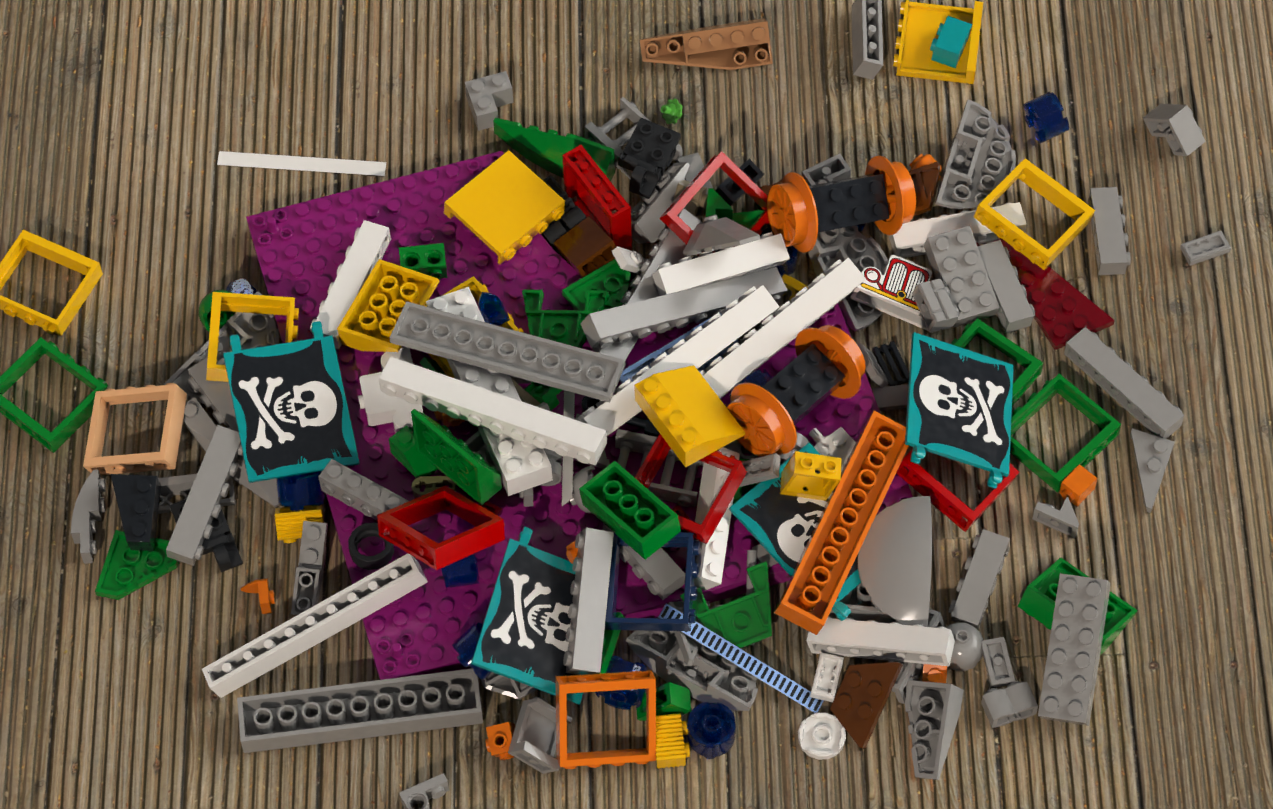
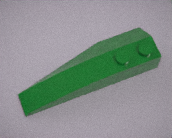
M499 118L493 120L494 133L507 145L529 161L563 179L562 155L579 145L584 147L610 182L615 174L614 149L570 133H567L566 136L557 135L558 132L556 130L549 129L548 132H543L537 126L530 125L524 128L518 122Z

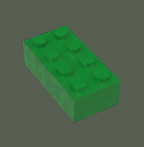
M613 461L579 488L583 506L645 560L681 532L678 515L616 461Z

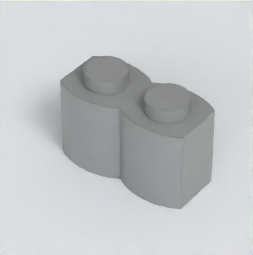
M1020 681L1010 683L1005 689L992 688L986 691L981 701L992 728L1031 717L1037 713L1038 709L1037 702L1028 683H1020Z

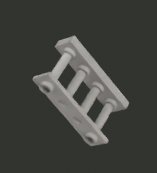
M622 97L620 99L621 112L601 127L596 126L592 122L584 126L585 139L614 149L615 166L631 179L633 171L618 166L619 155L623 153L621 146L629 141L640 118L650 120L638 110L633 102H629ZM626 118L635 124L616 140H611L606 135V133ZM679 143L676 146V152L673 157L675 161L676 158L682 157L683 150Z
M617 429L615 448L620 449L617 463L625 469L629 453L633 451L643 454L642 466L658 437ZM670 449L665 458L666 462L660 484L651 483L648 490L660 500L675 502L684 507H696L698 492L692 491L697 468L698 466H703L704 462L698 460L688 466L683 489L670 487L674 464L676 461H680L674 451Z

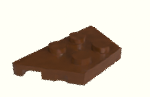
M938 161L909 171L916 193L914 216L932 210L940 172Z
M901 663L849 665L830 710L860 748L865 749L903 666Z

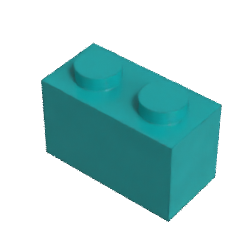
M950 16L947 17L944 24L940 23L937 31L939 37L938 39H933L930 50L933 51L931 60L956 68L969 39L972 24Z

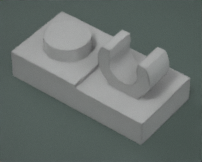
M1000 637L981 641L982 654L990 687L1007 686L1015 682L1005 638Z

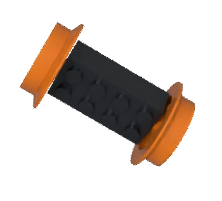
M883 156L871 158L863 176L808 186L800 174L796 172L788 173L784 176L781 184L771 187L767 199L768 218L773 234L781 233L786 247L794 246L803 253L809 252L814 248L819 232L874 222L882 233L894 235L900 230L902 224L912 220L916 210V193L909 171L902 163L897 161L890 162Z
M824 325L820 328H805L799 332L795 340L797 357L764 386L760 387L753 383H741L732 390L731 403L727 406V409L745 431V435L737 439L745 449L760 457L774 453L787 454L793 450L797 442L795 425L829 395L847 399L857 394L866 365L860 348L847 333L830 325Z

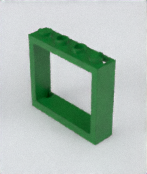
M977 318L972 324L969 323L964 328L962 336L959 339H954L951 344L965 348L977 335L1026 368L1013 383V407L1041 375L1043 362Z
M40 337L0 376V413L54 453L92 416L95 393L97 391H105L108 385L103 379L95 378L84 365L80 367L76 364L71 355L60 352L52 341L47 342ZM44 354L93 389L52 432L2 396Z
M1058 374L1050 381L1047 380L1041 391L1038 393L1034 392L1023 407L1019 406L1013 412L1010 453L1057 493L1060 491L1062 481L1079 464L1083 467L1087 466L1119 435L1121 423L1061 374ZM1058 393L1100 427L1102 431L1055 473L1015 440L1012 435Z

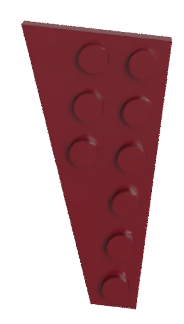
M1003 239L995 240H1001L1003 247H1007L1011 265L1017 269L1019 283L1024 285L1026 289L1027 301L1034 307V319L1054 350L1066 346V342L1085 327L1089 331L1096 333L1114 325L1115 320L1052 268L1047 266L1043 270L1035 263L1033 264L1022 253L1016 251Z

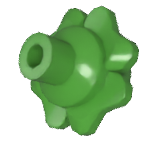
M676 98L673 100L669 99L667 104L663 105L660 109L661 113H663L662 118L666 120L667 124H676L677 120L682 116V105L679 104Z

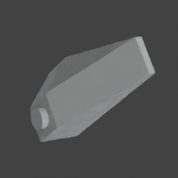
M908 680L905 710L908 712L910 725H908V731L912 738L913 747L911 752L916 778L939 780L960 715L964 691L953 684Z

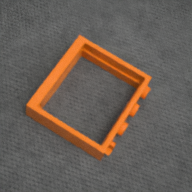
M652 670L556 676V759L560 767L565 769H575L577 766L597 768L602 764L622 766L625 763L647 764L649 761H656V678ZM646 689L647 748L567 753V693Z

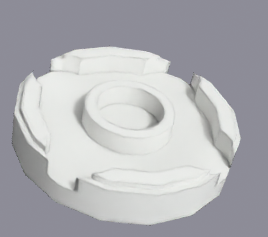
M826 712L814 713L806 720L804 719L798 730V743L802 751L809 757L818 760L830 759L836 756L843 749L846 741L845 728L834 715Z

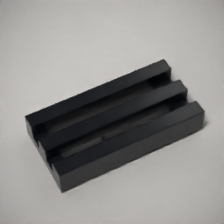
M892 341L889 345H886V343L882 344L880 348L877 346L873 347V354L889 381L888 386L908 383L909 372L895 342ZM890 350L892 351V354H893V356H894V358H895V360H896V362H897V364H898V366H899V368H900V371H901V373H902V375H903L904 378L901 377V375H900V373H899V371H898V369H897V367H896V365H895V363H894V360H893V358H892V356H891V354H890V352H889ZM881 353L885 354L896 381H893Z

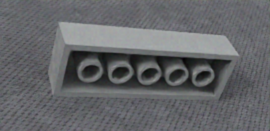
M1060 573L1038 716L1041 719L1086 726L1090 724L1111 583L1108 580Z

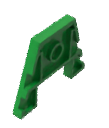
M522 290L530 335L582 348L587 338L582 329L581 322L590 313L604 309L610 297L608 290H588L584 311L541 310L544 298L543 291Z
M767 561L746 569L754 588V593L709 610L702 590L699 587L697 588V600L693 601L692 609L696 610V617L704 627L740 649L772 636ZM681 594V600L684 602V594Z

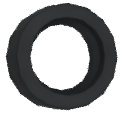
M365 523L358 526L352 531L348 539L350 556L353 562L360 568L376 570L384 567L393 557L394 544L384 538L382 539L385 542V549L375 556H365L358 551V543L364 538L372 536L382 538L379 536L378 523Z

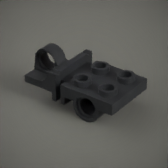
M640 118L623 153H620L618 158V166L633 171L629 185L630 192L650 199L657 183L660 182L661 176L664 174L666 166L668 167L673 160L676 146L681 139V133Z
M549 175L543 181L565 200L564 214L559 220L552 221L541 235L553 250L561 256L554 242L587 217L573 203L572 199L568 197L566 191L561 188L553 176Z
M187 499L170 505L176 524ZM221 509L218 517H213L211 535L209 539H204L202 546L204 547L203 555L213 552L220 571L224 572L242 565L243 562Z

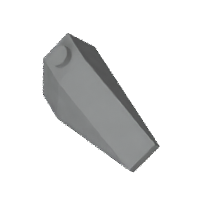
M688 162L674 163L666 170L663 176H661L660 182L657 183L650 199L640 196L641 200L634 207L629 205L631 207V234L634 241L640 244L653 243L658 240V236L666 226L659 218L673 203L677 184L684 180L690 166Z
M717 215L705 217L704 223L696 225L683 251V255L685 257L700 254L702 251L711 252L760 240L761 238L759 234L727 217L718 218Z

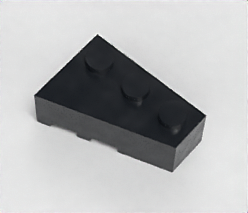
M111 474L126 541L130 549L154 551L161 491L158 477L151 475Z

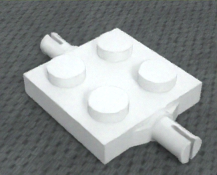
M842 427L825 437L817 428L811 430L809 435L817 442L814 448L820 455L842 458V473L856 442Z

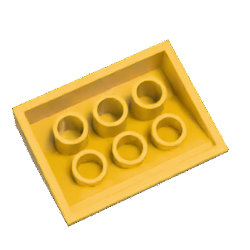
M378 259L337 328L342 345L360 351L399 352L402 346L390 343V335L406 301L426 306V301L430 299L440 282L439 279Z
M694 365L656 373L634 385L635 401L685 467L745 435L743 428Z

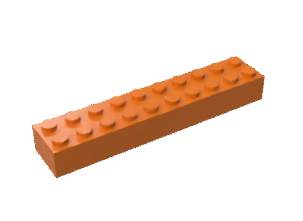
M873 411L867 419L843 468L841 480L829 497L775 609V614L815 635L822 629L909 445L905 444V426L876 411Z

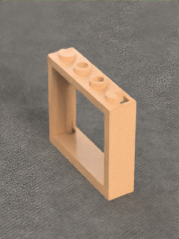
M167 383L160 386L146 385L139 388L126 387L125 389L118 390L109 388L105 391H97L95 393L83 467L90 473L98 469L100 475L176 469L187 393L175 383ZM168 400L160 452L102 457L110 405Z

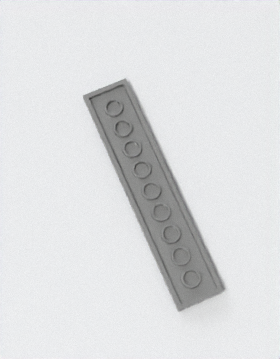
M407 301L390 335V343L606 402L611 401L625 367V360Z

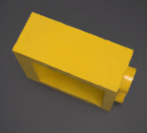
M795 451L781 472L780 494L826 501L841 480L842 458Z

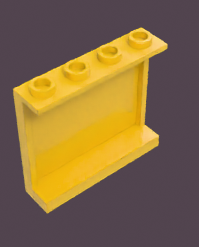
M906 0V2L901 1L900 14H903L904 17L899 19L898 32L902 33L901 36L896 38L895 49H899V54H894L893 67H897L896 76L974 84L983 2L975 1L974 9L909 2V0ZM948 16L972 24L969 39L956 68L931 60L933 51L930 50L934 38L938 39L937 31L940 23L944 24Z
M508 150L444 202V214L450 219L453 216L458 218L498 255V263L502 264L505 260L512 259L516 251L522 246L526 247L538 233L542 234L552 221H557L563 216L565 200Z

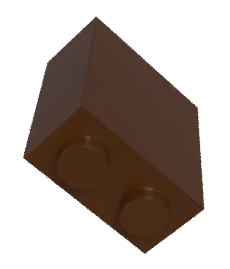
M589 216L554 242L561 256L582 278L615 259L612 254V250L616 248L613 240Z

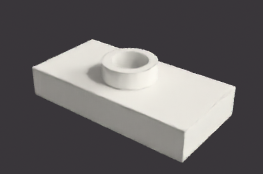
M618 246L612 250V254L621 269L641 274L639 269L645 260L640 253Z
M820 653L811 690V698L829 702L834 701L844 657Z

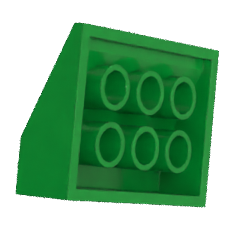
M416 409L411 411L416 450L482 506L502 488L500 472L495 467H490L486 464L480 454H474L462 439L458 440L454 437L447 426H441L437 421Z
M1061 557L1027 586L1017 606L1050 630L1052 628L1060 573L1089 577ZM1112 592L1109 594L1100 655L1106 651L1138 611Z

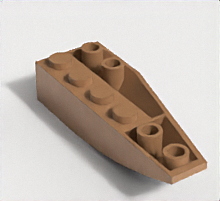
M765 18L691 29L639 40L643 62L725 70L773 64L768 22Z

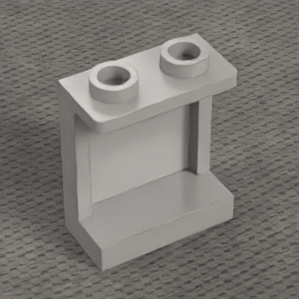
M541 697L525 700L522 702L508 753L542 774L559 771L558 760L554 758L556 750V708L548 704V701ZM567 715V724H570L572 718Z

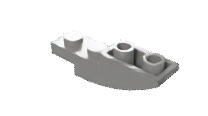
M98 469L92 471L82 486L74 506L71 521V536L74 544L80 543V554L84 564L93 563V554H97L96 540H93V534L97 533L96 521H102V512H106L105 498H102V492L106 491L105 478H101Z
M303 521L291 614L299 615L318 604L327 550L325 546L328 523Z

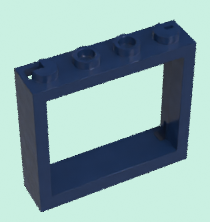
M679 532L662 546L687 547L683 619L616 618L620 546H630L614 533L605 630L691 631V623L696 621V610L692 609L693 601L697 600V586H694V578H698L699 573L698 563H695V555L700 554V542L696 541L694 533Z

